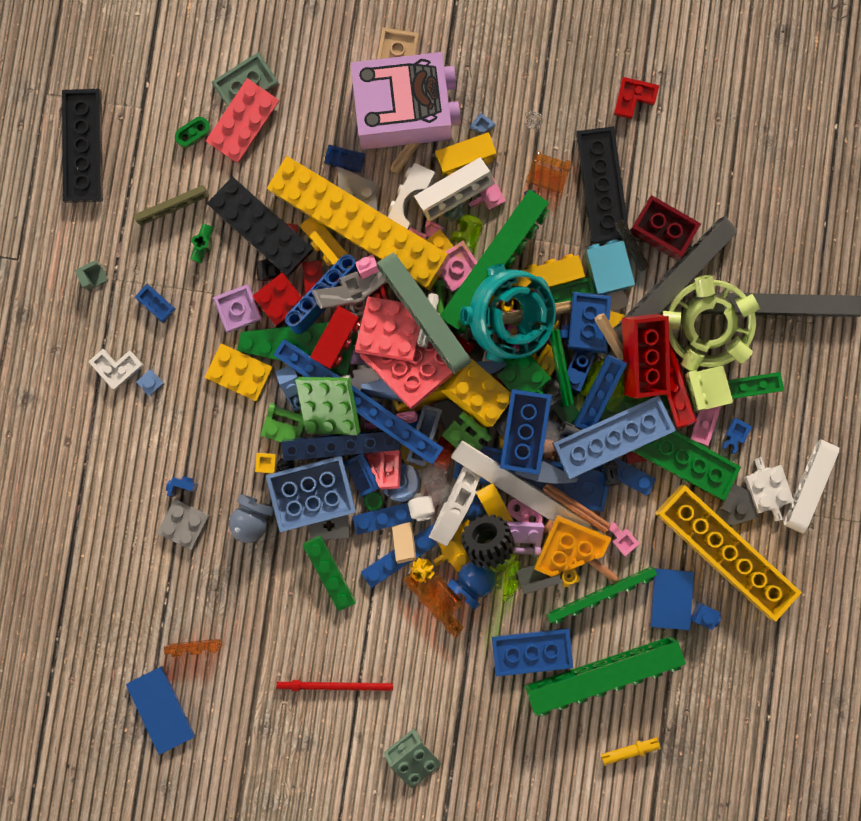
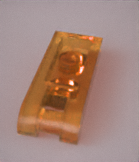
M220 639L167 644L164 646V655L171 654V657L182 656L184 652H190V655L201 654L202 650L216 653L221 649L222 641Z

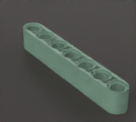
M391 253L377 262L376 265L380 273L452 373L456 374L471 363L470 357L397 255Z

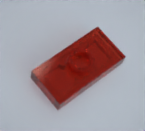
M441 435L438 444L444 449L433 465L447 471L452 460L451 455L456 448Z

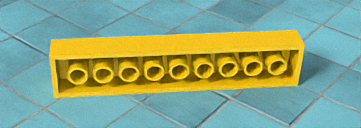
M286 156L267 186V189L273 195L369 254H373L377 259L382 260L391 253H395L415 282L429 291L450 260L448 253Z

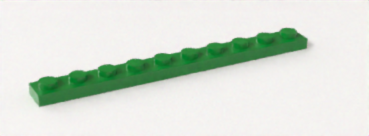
M781 372L727 380L732 399L784 391ZM667 394L659 395L665 409H671ZM656 396L611 398L599 420L610 418Z

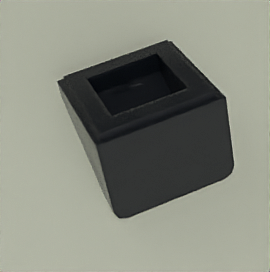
M269 260L257 262V281H272L280 274V270Z

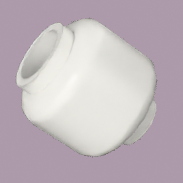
M424 492L417 493L413 496V499L408 501L412 519H416L417 522L432 519L431 515L435 513L431 496H424Z

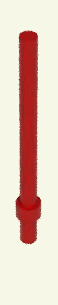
M292 680V682L277 681L276 689L292 690V692H300V690L393 691V683L301 682V680Z

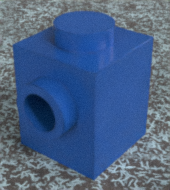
M697 602L691 615V621L713 630L720 623L721 612Z

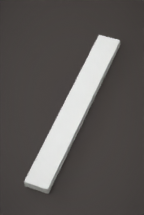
M463 440L451 455V458L490 483H493L552 522H554L556 515L587 528L590 527L591 524L510 470L501 469L499 463Z

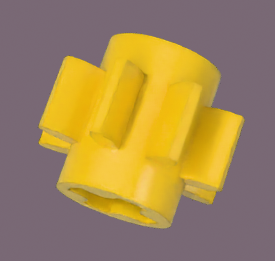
M418 558L410 566V569L413 570L411 575L414 580L426 583L435 574L431 571L434 566L428 559L421 560Z

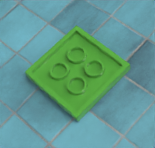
M298 377L295 380L306 433L358 435L360 433L351 378Z

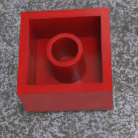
M283 272L252 295L277 328H281L286 324V315L302 299V296Z

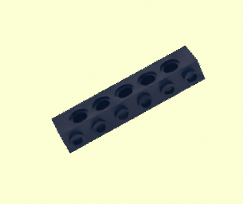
M383 430L361 432L358 435H329L281 441L283 461L400 450L399 441Z

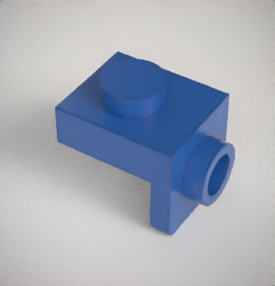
M183 476L182 479L172 477L166 485L167 496L174 497L177 487L196 491L198 484L194 483V479Z

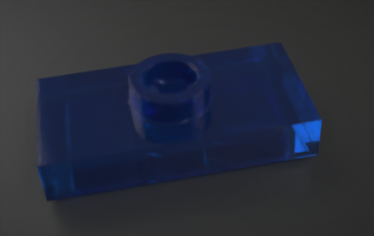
M328 145L324 164L361 173L366 155L365 153Z

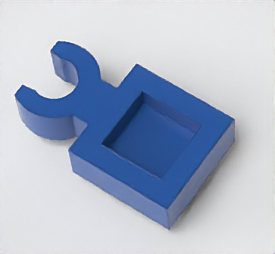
M733 418L725 433L729 439L722 444V449H726L727 445L730 444L733 447L731 454H735L738 451L737 443L744 444L752 426L737 418Z

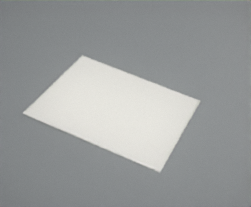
M623 290L606 295L611 296L610 311L612 312L630 304Z

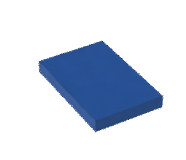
M580 292L572 293L567 349L606 354L608 342L596 324L595 318L599 314H605L608 321L610 320L611 296Z
M654 568L657 575L653 578L650 626L690 630L694 572Z

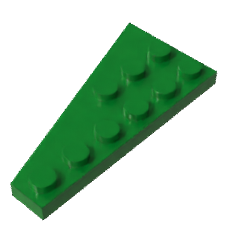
M329 322L312 324L302 334H295L290 327L241 332L237 351L280 360L273 354L283 339H286L311 356ZM353 333L349 349L344 350L341 355L343 360L339 367L335 366L334 369H330L334 373L349 375L357 333Z

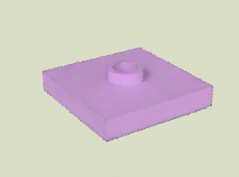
M249 284L213 297L226 333L263 320L257 303L252 297L253 293Z

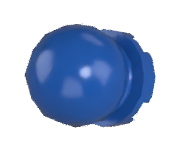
M469 561L460 569L458 580L455 581L451 578L447 585L457 595L461 592L466 597L465 602L476 610L481 605L478 602L479 598L486 597L493 591L496 584V573L492 566L489 569H485L484 566L479 568L476 564L474 565Z

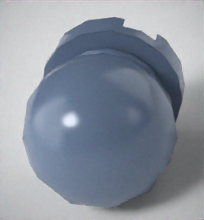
M240 494L237 500L240 503V507L234 510L228 524L231 534L240 542L253 543L266 532L268 524L266 517L273 516V506L265 503V506L256 503V498Z

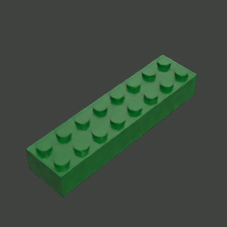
M529 189L440 314L451 332L456 335L465 334L470 327V324H462L460 311L462 307L470 306L476 289L489 277L487 268L497 264H504L506 270L511 269L515 263L516 255L520 256L526 248L527 240L531 241L535 236L538 224L542 225L547 219L549 202Z
M669 636L524 685L534 714L545 716L550 713V710L556 708L563 710L574 702L577 704L588 701V697L594 695L595 697H601L607 694L606 691L612 689L619 691L630 683H633V685L644 682L645 678L650 676L651 678H657L663 675L662 672L668 670L670 672L682 669L681 666L686 665L679 642Z

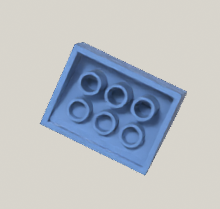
M343 456L266 475L280 532L356 513Z

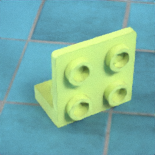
M723 366L702 371L694 370L685 374L694 412L733 402Z

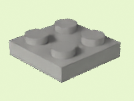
M174 499L157 534L189 550H193L210 515L178 499Z

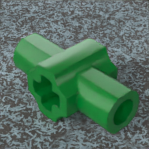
M202 224L199 234L193 236L191 242L194 248L190 260L202 264L205 253L211 251L212 244L210 239L214 230L212 226ZM203 241H204V242H205V245H204V246L201 245V247H200V246L198 245L199 242H203Z

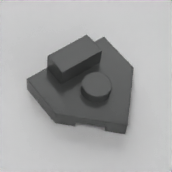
M733 483L726 500L721 501L716 511V514L731 526L758 518L750 491Z

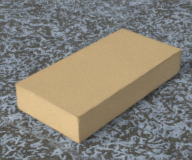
M411 522L392 526L396 562L399 564L416 560Z

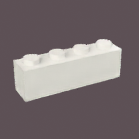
M480 157L414 197L423 214L430 222L494 185L495 182L490 170Z

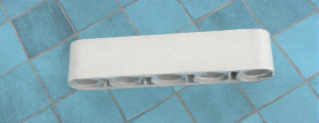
M821 439L816 443L793 497L794 502H791L784 519V526L802 534L807 530L838 456L839 447Z

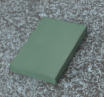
M259 52L212 81L213 86L227 107L247 78L267 92L280 85Z

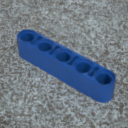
M342 256L286 315L285 321L295 334L304 333L327 309H321L318 306L312 290L341 286L339 280L334 281L354 272L359 274L355 263L356 260L353 256Z

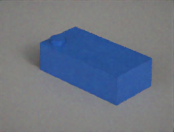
M512 389L500 464L501 469L540 475L552 395Z

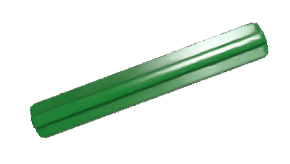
M555 329L550 335V342L562 402L564 406H570L574 404L560 331Z

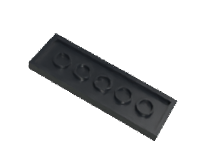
M100 89L62 90L63 202L65 203L103 202L102 91Z
M614 126L576 131L591 244L616 239H629L630 234Z
M233 176L207 202L210 208L288 278L314 251L305 240Z

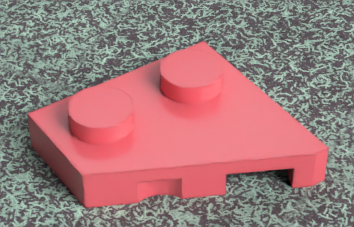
M394 450L364 453L381 490L400 489L402 452Z

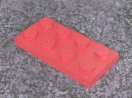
M247 78L206 139V143L238 164L278 105L279 100Z

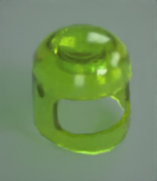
M470 214L462 215L457 221L460 231L452 232L450 239L457 243L464 241L467 247L474 248L483 231L482 221Z

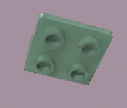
M414 728L384 752L390 768L410 788L416 786L441 765L440 760L424 745L419 733Z

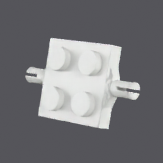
M762 457L756 458L754 461L757 471L744 477L757 513L772 511L775 522L783 520L779 508L794 502L782 465L765 468Z

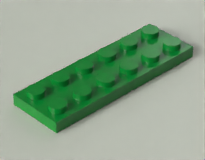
M674 431L632 451L721 501L726 500L741 469V466L678 431Z

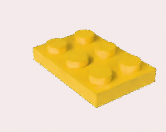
M220 344L204 378L258 402L273 367L224 344Z

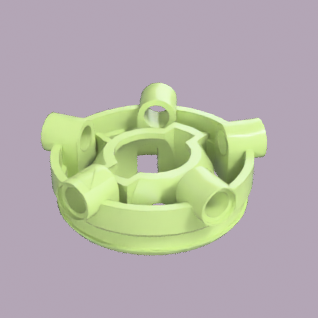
M712 275L695 278V283L684 288L674 298L669 310L662 312V315L669 316V341L674 350L683 358L681 365L688 370L697 371L699 366L716 367L730 363L735 359L740 364L744 363L753 353L749 345L756 329L755 312L760 310L753 294L746 297L736 286L724 281L713 280ZM714 286L724 287L725 289L720 295L715 293ZM693 290H695L697 297H705L697 300L695 296L688 303L681 300ZM729 290L738 295L734 300L743 317L747 316L746 328L738 327V316L735 313V307L726 298ZM716 302L725 306L724 314L728 321L726 331L716 340H701L698 338L699 336L694 328L696 317L704 310L713 309ZM678 303L684 307L682 314L680 309L676 308ZM680 323L685 331V337L690 342V345L687 344L685 348L677 341L672 329L679 330ZM736 331L743 333L742 337L737 335L725 347L727 351L716 355H704L703 351L707 352L708 349L726 344Z

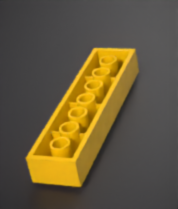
M680 485L654 513L768 619L776 622L802 593L686 485Z

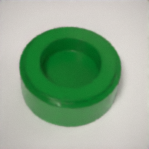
M378 492L368 493L364 498V505L368 510H379L383 505V497Z

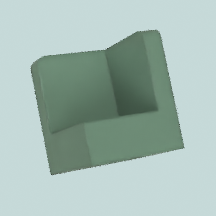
M96 260L75 270L82 287L88 291L108 281L102 265Z

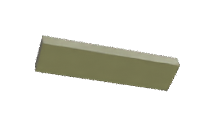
M204 185L136 213L133 217L142 226L209 197V193Z

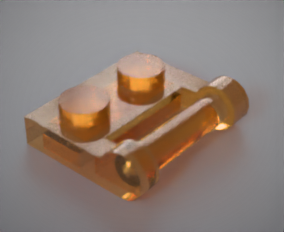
M536 150L526 183L561 194L572 161L553 158ZM538 161L562 168L563 172L538 165Z

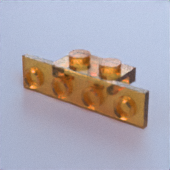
M411 571L403 579L407 588L416 594L420 602L426 605L433 616L456 638L464 627L455 619L452 613L461 607L464 602L438 574L424 585L423 582L413 579Z

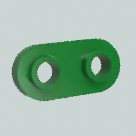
M196 117L176 131L175 140L183 148L191 147L210 133L211 126L204 117ZM200 126H204V130L199 131L198 129ZM185 136L189 137L187 141H183Z

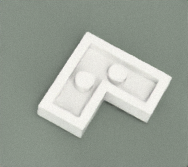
M104 349L88 361L113 390H117L144 366L130 350L117 362Z

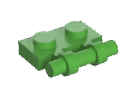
M463 411L459 415L463 422L459 425L454 420L441 435L455 448L463 440L480 451L483 448V445L478 442L480 438L488 442L492 436L487 432L488 429L484 426L481 427L475 421L472 415H468ZM470 426L476 433L472 436L465 430L467 427Z

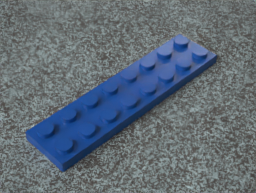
M483 446L480 452L501 464L503 450ZM542 459V461L565 472L561 463ZM457 461L453 475L454 479L458 478L462 467H464ZM589 470L576 476L578 478L577 482L550 483L587 509L604 512L609 486L605 487L603 484L605 482L603 472ZM482 477L478 484L485 486L492 484ZM521 477L541 491L547 484Z

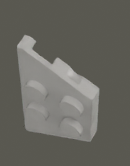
M337 167L338 187L377 210L376 183L341 167ZM340 236L341 241L346 240L345 238Z

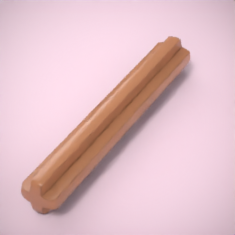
M550 483L543 487L542 491L602 532L606 533L609 530L610 523Z

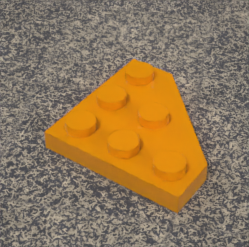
M556 515L534 569L553 577L560 572L568 569L571 570L593 559L604 557L611 537Z

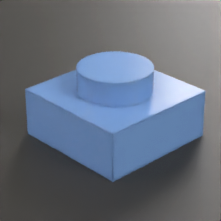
M152 369L136 381L148 396H152L165 384Z

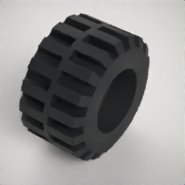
M486 514L481 518L478 516L475 518L476 520H471L469 526H465V532H462L461 535L462 545L471 563L476 564L479 568L484 566L485 569H489L491 566L496 568L498 564L502 565L505 563V560H509L511 558L510 554L514 552L515 542L507 522L500 516L496 518V515L493 514L490 516ZM493 539L491 542L483 544L485 541Z

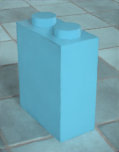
M616 239L606 242L607 245L599 246V244L591 245L585 251L584 256L595 294L606 295L630 289L635 285L624 241L618 242Z

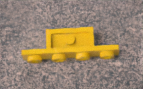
M309 217L300 225L301 229L311 239V246L316 252L320 250L324 255L322 259L328 266H333L342 256L348 255L321 223Z

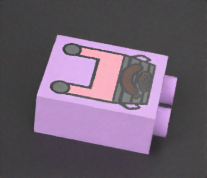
M442 52L350 62L361 150L451 140V126L461 125L459 102H448L447 90L456 89L454 66L444 67Z

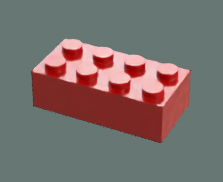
M650 314L622 318L623 361L627 363L624 369V395L633 398L671 394L669 316Z

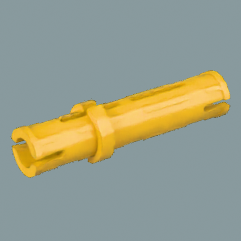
M655 737L643 742L636 741V744L610 752L601 753L604 766L639 755L643 757L644 754L660 750L661 747L658 738Z

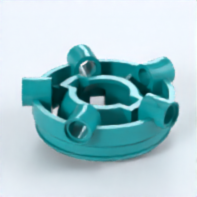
M504 264L488 267L489 277L476 289L470 306L461 308V322L464 325L470 324L475 340L487 351L486 359L503 363L504 358L516 359L530 356L543 347L554 328L556 307L549 285L542 277H536L528 272L512 269L506 270ZM516 277H525L531 281L526 287L511 285L517 282ZM493 293H494L495 298L493 299V301H492V303H491V305H490V308H489V307H488V303H489L490 298L492 297V295H493ZM512 297L519 301L523 310L521 322L517 326L519 333L514 336L508 330H505L502 320L503 311L496 309L500 301L508 302ZM495 333L498 338L507 343L519 345L520 350L515 352L516 348L495 343L490 335Z

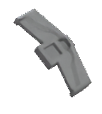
M380 271L364 279L360 278L358 272H354L338 279L341 286L312 290L321 309L349 304L356 305L363 302L373 292L387 283Z

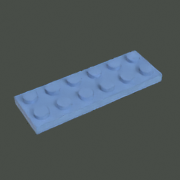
M658 395L554 442L552 445L568 479H571L676 430Z

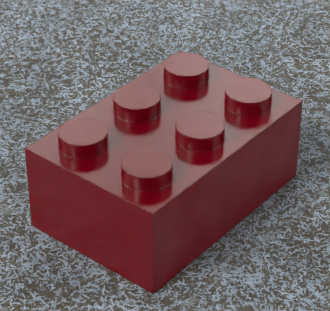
M651 195L633 223L629 233L678 261L685 253L701 223Z

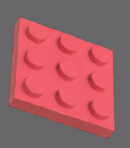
M367 297L355 352L414 362L420 327L402 302Z

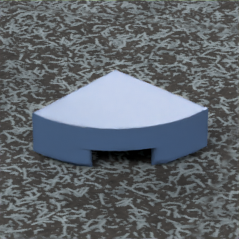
M480 113L469 129L477 133H485L492 130L496 124Z

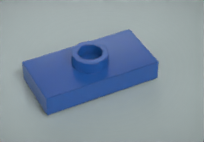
M146 284L134 297L162 323H165L176 311V308L149 284Z

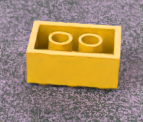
M472 359L469 365L449 378L440 390L484 427H492L510 403L511 393Z

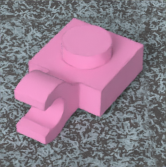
M610 523L609 531L615 536L612 540L613 544L624 556L628 555L640 543L628 529L621 531L615 523Z

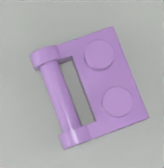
M506 521L515 543L533 544V547L515 546L513 547V554H527L538 557L541 552L540 547L544 531L543 523Z

